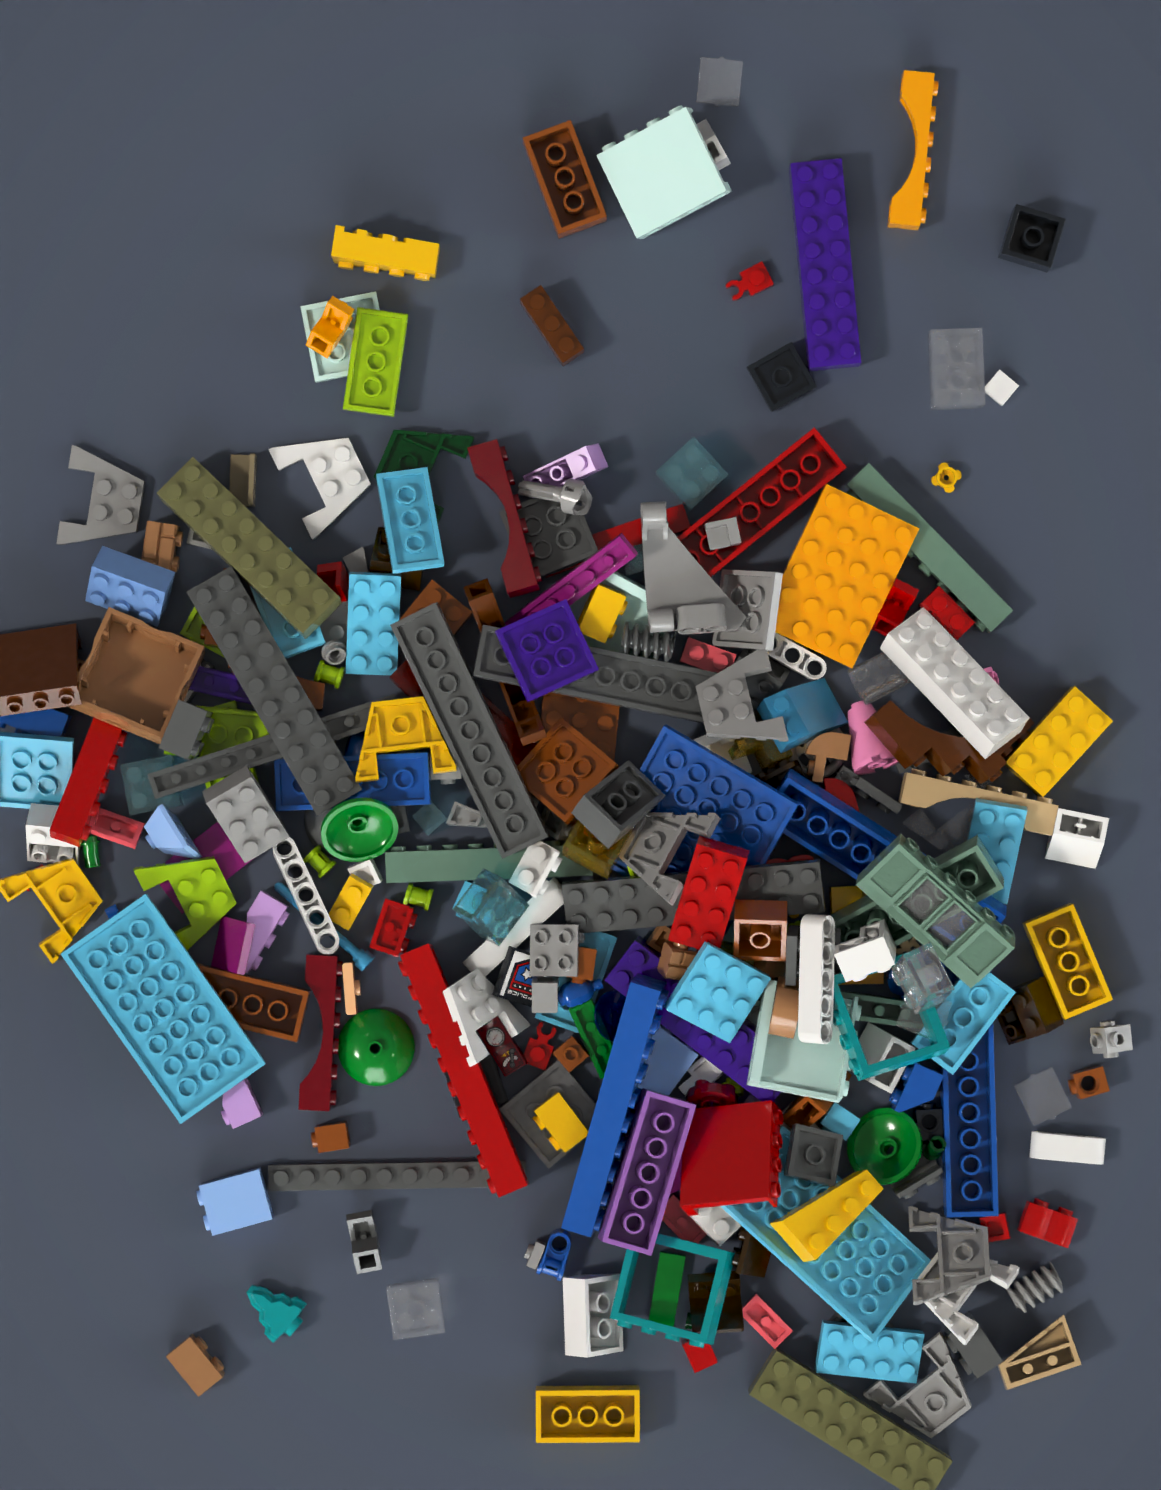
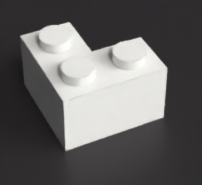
M885 919L861 927L859 937L835 945L834 956L845 982L851 980L854 982L861 981L870 973L876 971L883 973L895 965L896 945Z

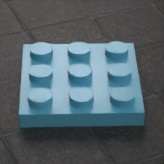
M0 732V807L30 809L31 803L59 806L74 768V738Z
M704 941L664 1007L667 1011L731 1043L771 980L769 974Z

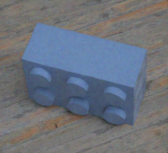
M102 546L91 567L85 601L106 609L108 607L158 627L169 604L175 572Z

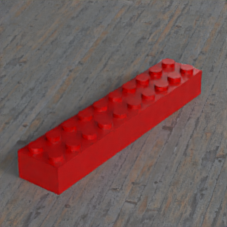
M428 943L401 954L402 961L398 962L402 975L408 976L412 985H409L408 989L413 1001H419L421 1009L417 1010L422 1024H428L431 1033L427 1034L432 1048H438L441 1057L437 1058L442 1072H448L451 1080L447 1082L452 1097L457 1096L461 1105L457 1107L461 1120H467L470 1126L467 1134L472 1146L477 1144L481 1153L476 1156L481 1169L487 1168L490 1178L486 1181L491 1193H497L499 1198L528 1186L529 1181L480 1062L472 1067L467 1062L466 1058L469 1057L466 1045H461L459 1036L462 1035L458 1022H453L443 994V990L448 988L449 985L432 944Z

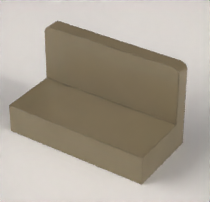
M250 453V455L231 454L229 492L245 507H255L257 456L255 453Z

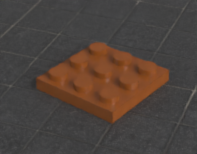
M551 692L543 695L541 721L546 734L562 717L614 761L620 706Z
M561 717L547 732V737L539 741L517 768L529 793L568 825L575 817L571 812L583 795L613 773L619 766Z

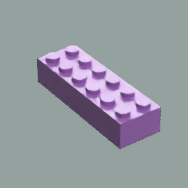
M642 1088L598 1234L599 1240L652 1256L696 1109L694 1103Z

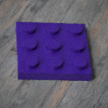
M566 599L495 631L527 702L599 670Z

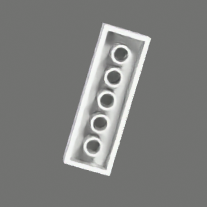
M924 607L890 631L880 647L892 662L985 759L1019 734L1030 718Z

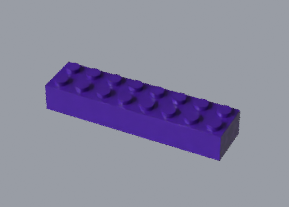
M842 158L790 163L789 177L808 371L859 367L861 355Z
M639 935L604 981L626 997L632 979L637 973L667 982L665 990L670 991L669 999L680 980L664 978L658 972L657 967L661 953L647 945L646 940ZM664 1006L662 1010H659V1014L663 1015L661 1025L760 1101L772 1100L774 1102L781 1093L780 1091L747 1085L756 1025L750 1020L745 1019L731 1043H728L667 1011Z

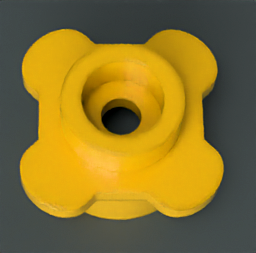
M941 463L938 466L937 474L931 478V482L934 486L939 485L944 488L946 493H951L955 489L956 481L961 479L962 474L959 470L949 467L947 463ZM945 475H947V476L949 477L948 480H945V479H944V476H945Z

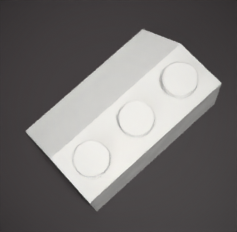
M584 1274L563 1277L565 1355L588 1358L623 1351V1327L617 1325L618 1320L610 1318L620 1274Z

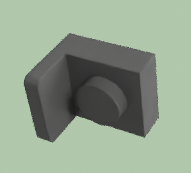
M544 806L541 818L549 835L557 841L574 840L579 832L581 822L574 817L567 825Z

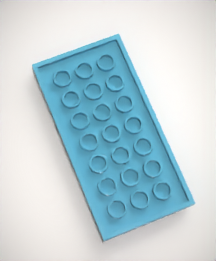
M144 894L61 953V956L180 1124L266 1064L147 894Z
M780 1126L783 1145L779 1149L782 1170L781 1173H778L781 1196L778 1197L777 1207H773L769 1201L720 1207L868 1341H875L912 1290V1279H917L931 1260L869 1204L816 1260L803 1262L770 1223L809 1201L812 1197L824 1192L830 1186L784 1176L791 1132L784 1126ZM838 1175L836 1177V1183L842 1180Z

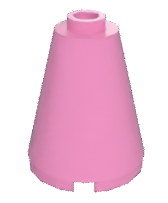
M866 701L853 703L851 709L847 711L849 735H851L852 769L857 775L874 773L876 768L883 767V769H886L898 763L896 758L864 723L876 712L871 703L866 704Z

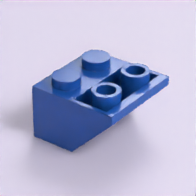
M918 1062L906 1066L900 1077L902 1081L899 1087H895L892 1094H890L888 1100L891 1102L890 1107L900 1113L933 1100L944 1075Z

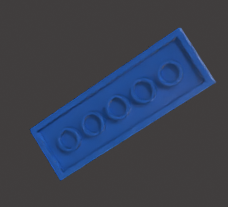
M429 753L376 755L379 780L360 782L359 785L362 790L343 801L355 798H372L388 806L431 804ZM343 756L353 775L356 776L360 756ZM275 760L276 811L313 810L285 760Z

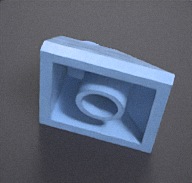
M159 805L144 826L148 833L145 838L153 849L158 848L165 854L193 859L201 858L202 855L177 815L165 805Z

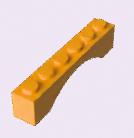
M904 70L902 74L899 101L907 111L912 123L915 137V155L908 179L890 201L887 226L889 228L918 230L921 223L925 224L926 208H922L923 198L928 197L929 183L925 182V172L930 173L931 157H927L928 147H932L934 132H929L930 122L935 121L936 106H932V97H937L938 81H934L935 73Z

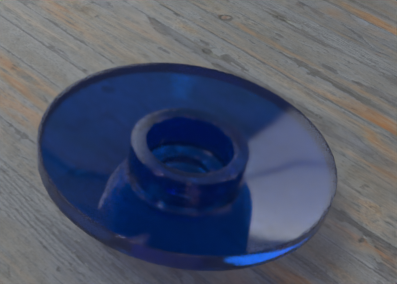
M617 990L604 993L599 998L594 1011L595 1024L599 1033L605 1039L614 1042L626 999Z

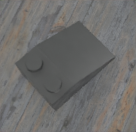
M628 760L584 794L571 813L609 849L663 800L665 795Z

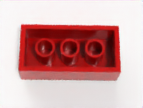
M699 835L669 934V941L700 949L704 941L718 948L721 947L750 850Z

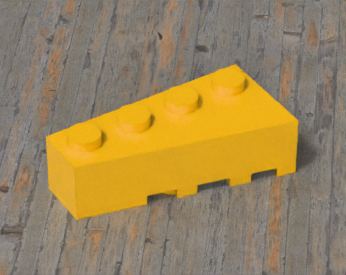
M335 225L331 257L334 263L338 264V268L353 270V267L357 266L363 267L364 272L378 274L379 270L389 271V275L395 277H404V274L415 275L414 279L429 281L430 277L436 278L440 245L438 243L404 238L402 242L398 241V237L389 234H378V238H376L367 230L356 229L349 233L344 232L345 226Z
M868 1170L857 1171L770 1224L803 1262L813 1261L836 1240L884 1188Z

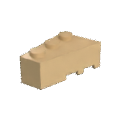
M1062 1315L997 1366L1006 1390L1082 1364L1065 1316Z

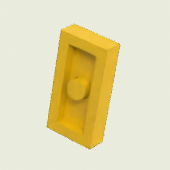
M351 873L329 912L331 921L349 931L374 885Z

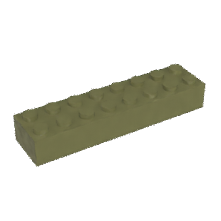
M194 457L157 492L160 500L218 556L229 566H232L234 571L305 639L342 604L340 597Z
M779 1348L772 1350L748 1389L749 1395L900 1490H935L953 1462L948 1454L819 1373H816Z

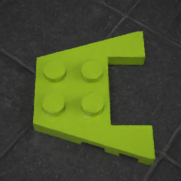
M214 856L183 860L178 863L156 864V866L133 868L143 891L169 880L190 922V925L174 932L186 950L192 947L237 904Z

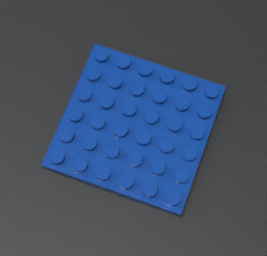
M667 724L663 726L640 768V771L665 795L664 799L649 813H674L675 815H686L687 813L708 815V813H716L721 819L710 839L750 850L745 866L767 863L800 804ZM635 826L609 849L600 842L592 857L624 877L630 876L627 865L619 858V855ZM687 831L665 873L689 871L699 834ZM734 920L728 921L724 936L729 931Z

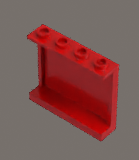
M772 1100L695 1109L682 1152L680 1207L689 1216L699 1215V1208L769 1201L773 1207H777L778 1197L781 1196L778 1173H781L782 1170L779 1149L783 1145L780 1134V1125L783 1124V1113Z

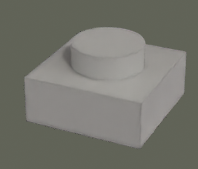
M536 1239L534 1245L529 1243L524 1258L528 1259L526 1266L536 1270L546 1247L545 1242Z

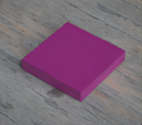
M223 916L220 921L211 966L244 975L255 924Z

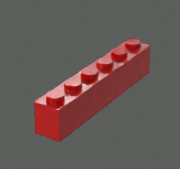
M93 717L50 827L51 838L77 847L81 846L82 840H88L92 826H89L91 817L96 818L101 803L98 802L100 794H105L108 789L110 779H107L110 770H115L119 756L116 755L119 746L124 747L128 736L125 730Z

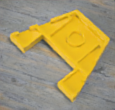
M423 696L371 702L355 776L356 782L379 780L377 753L428 747L431 749L433 774L457 771L455 762Z
M74 858L0 879V892L7 902L28 888H32L60 927L58 931L39 943L40 948L52 964L56 962L65 947L70 944L79 929L84 926L103 901Z

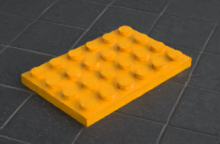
M825 484L783 572L775 632L853 668L920 528Z

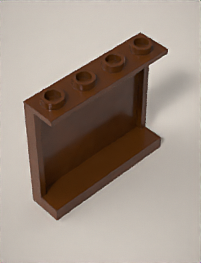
M76 623L0 634V716L82 704L79 693L78 649H81V639Z

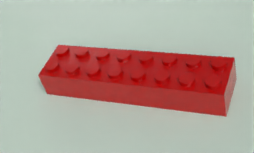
M814 427L677 538L707 574L713 577L821 490L825 484H828L841 474L847 467ZM736 517L741 544L710 550L705 523Z

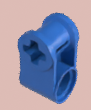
M555 1229L550 1233L536 1274L544 1273L554 1276L558 1281H561L571 1247V1236L568 1231ZM557 1236H562L566 1239L567 1244L562 1248H557L553 1245L552 1240Z

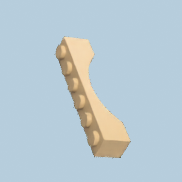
M912 769L911 773H904L898 800L900 804L928 808L938 802L952 798H980L1027 806L1023 830L1052 836L1059 806L1052 804L1053 799L1037 796V801L1027 799V793L1012 791V795L1002 793V788L987 785V789L976 788V782L962 780L961 784L951 782L952 777H942L940 774H937L936 779L926 777V771Z

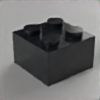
M1016 204L1012 210L998 258L1047 273L1051 269L1066 219Z

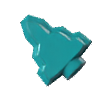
M252 1285L246 1293L251 1305L259 1312V1322L265 1327L264 1334L272 1343L277 1341L284 1332L290 1337L303 1322L299 1314L306 1307L307 1303L299 1297L294 1296L291 1298L283 1292L273 1294L267 1288Z

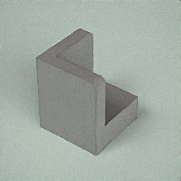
M736 517L705 523L710 550L741 544Z
M533 976L532 1013L558 1012L559 977Z

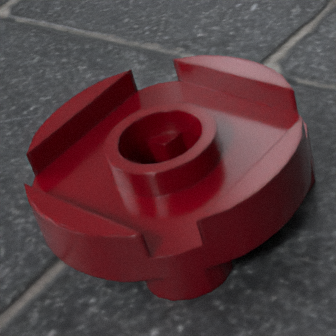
M700 1079L695 1081V1085L687 1091L686 1101L694 1103L696 1108L737 1104L738 1096L735 1093V1087L731 1084L722 1085Z

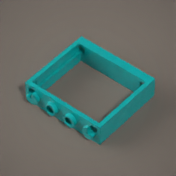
M914 950L897 955L895 965L892 968L901 965L931 1046L868 1065L838 986V984L845 983L843 974L834 975L833 1024L839 1028L841 1033L839 1036L840 1044L843 1050L848 1052L850 1057L848 1061L849 1068L853 1070L854 1075L856 1074L858 1081L945 1054L950 1049V1044Z
M658 1233L655 1244L718 1259L701 1333H696L624 1314L639 1252L627 1249L610 1318L618 1320L617 1325L632 1329L633 1325L641 1326V1332L656 1335L657 1331L666 1333V1339L680 1342L681 1337L690 1339L689 1345L704 1348V1344L713 1345L735 1253Z

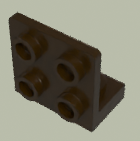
M731 1271L716 1333L744 1331L740 1274L735 1273V1271ZM715 1272L688 1274L692 1332L701 1333Z

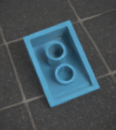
M825 678L782 690L764 698L757 708L763 721L783 716L789 741L779 742V740L773 739L780 753H784L814 739L820 734L830 732L848 723Z

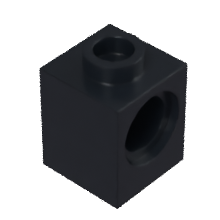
M936 1103L920 1104V1108H914V1121L920 1129L922 1141H931L934 1136H941L943 1138L942 1108L936 1107ZM926 1115H933L935 1117V1124L931 1128H924L922 1125V1119Z

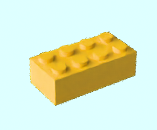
M1076 686L1070 687L1030 731V734L1006 757L1005 761L1007 763L1005 766L1035 794L1044 797L1113 720Z
M1068 903L1022 923L1063 1019L1066 1020L1113 1000L1074 904Z
M639 1385L536 1386V1443L640 1442Z

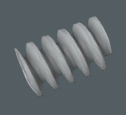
M1049 1262L1050 1270L1042 1265L1040 1267L1041 1275L1033 1270L1031 1271L1032 1280L1024 1275L1022 1276L1023 1285L1014 1280V1289L1012 1290L1010 1287L1006 1289L1016 1308L1021 1309L1025 1313L1027 1312L1026 1303L1035 1308V1299L1037 1298L1044 1303L1045 1293L1053 1298L1054 1288L1063 1293L1062 1282L1051 1262Z

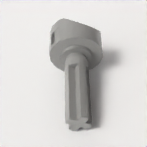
M568 479L563 487L524 480L518 485L519 495L560 502L562 511L567 514L585 515L591 507L592 496L585 483L581 480Z

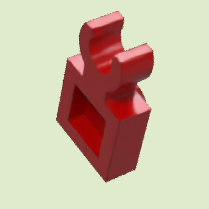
M763 261L740 272L741 281L731 280L725 287L726 289L732 286L738 288V294L731 298L732 301H737L743 296L745 291H748L750 296H753L773 286L774 283Z
M540 1022L537 1026L538 1038H529L524 1057L528 1061L527 1064L546 1070L554 1048L553 1045L548 1044V1040L554 1037L556 1027L553 1026L549 1034H544L541 1030L543 1022Z
M1006 1212L999 1213V1216L979 1218L981 1224L977 1225L988 1227V1243L1011 1238Z

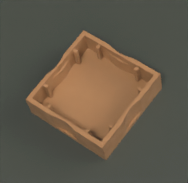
M108 607L94 638L90 655L79 670V693L82 704L68 707L160 745L178 700H185L205 656L204 646L174 633L155 629L140 619Z

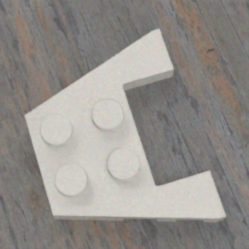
M349 438L268 449L279 471L304 460L326 506L302 518L312 540L316 539L324 529L335 521L347 507L371 486Z
M478 969L473 970L443 990L453 1022H458L462 1033L459 1036L461 1045H466L469 1057L466 1059L470 1067L490 1055L476 1033V1030L498 1016L511 1038L530 1026L529 1022L508 1000L492 995L495 986Z
M938 1252L917 1279H939ZM990 1260V1280L1008 1289L1019 1274L1020 1267L1012 1264L1008 1267L998 1264V1261ZM977 1285L925 1302L931 1311L964 1345H967L978 1330L979 1323L958 1311Z

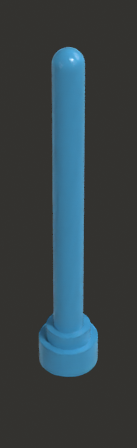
M277 882L274 885L275 891L299 911L289 888L283 883ZM313 913L309 920L315 925H319L324 921V918L318 913ZM336 930L339 936V946L353 957L354 966L363 972L376 956L369 950L358 949Z

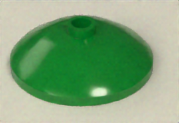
M355 798L338 804L329 811L321 825V839L326 850L334 857L349 862H362L380 856L392 846L398 834V821L394 811L387 804L372 798Z
M375 1008L361 1011L350 1018L339 1035V1060L345 1071L362 1084L382 1086L399 1079L412 1063L415 1052L412 1031L399 1015L389 1010ZM376 1043L380 1046L378 1053L371 1051L370 1047L372 1044Z
M892 1108L876 1109L861 1117L859 1123L850 1134L847 1143L848 1159L855 1172L868 1170L880 1185L896 1183L907 1177L918 1164L923 1146L922 1135L918 1125L906 1113H899ZM893 1147V1152L887 1154L888 1148Z

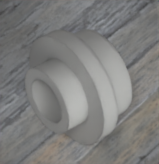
M339 640L327 642L321 650L323 659L332 665L342 663L346 658V645Z

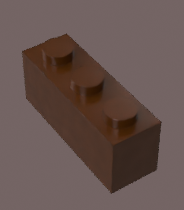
M541 285L520 298L521 306L562 366H565L584 353L583 346Z

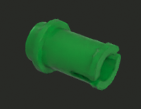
M90 835L87 841L82 840L81 843L83 846L85 868L101 866L98 848L100 840H97L95 835Z

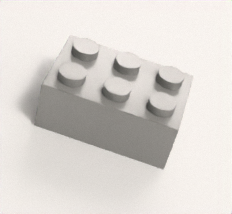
M247 765L202 791L206 804L244 863L290 837L285 824Z

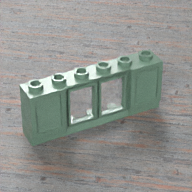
M900 834L857 876L856 886L970 988L982 980L1015 948L1016 937L1013 930L1006 924L1001 925L989 908L980 906L976 902V897L969 890L964 891L959 887L957 880L950 873H944L938 868V863L930 855L925 856L919 850L917 843L909 837L906 839Z

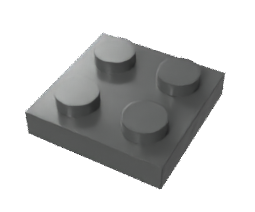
M797 1123L792 1124L784 1176L830 1187L835 1186L843 1135Z

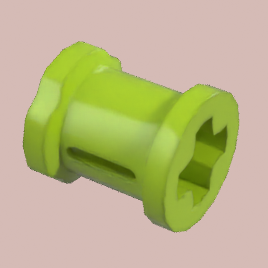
M320 660L314 681H323L339 689L345 673V667L337 668L325 664L324 660Z
M317 845L303 859L304 863L308 862L318 872L320 879L336 865L334 860L331 861L321 851L320 845Z
M409 882L403 904H413L423 907L425 911H428L434 889L425 890L415 887L413 883Z

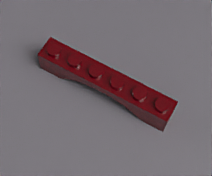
M495 439L467 447L476 477L498 496L507 513L509 545L501 566V572L509 597L513 598L540 590L538 582L542 581L538 566L533 567L531 558L536 557L532 542H526L524 535L529 533L525 518L520 519L518 509H522L518 494L513 495L511 485H515L512 470H506L504 461L509 460L505 445L500 447L498 440Z
M306 955L305 981L313 991L320 1007L323 1037L317 1060L309 1074L300 1083L298 1110L330 1111L331 1105H336L337 1090H332V1083L338 1077V1064L333 1063L334 1054L339 1053V1038H335V1028H340L341 1013L336 1012V1003L341 1002L342 987H337L338 976L342 977L343 961H339V955Z

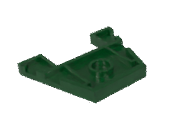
M393 430L374 478L376 479V474L423 467L428 468L430 476L441 449L466 459L469 453L467 447L472 446L474 437L469 435ZM434 504L438 524L444 508Z

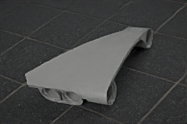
M642 502L640 504L649 632L678 631L679 634H701L738 631L746 616L714 582L669 528L666 513L667 502Z

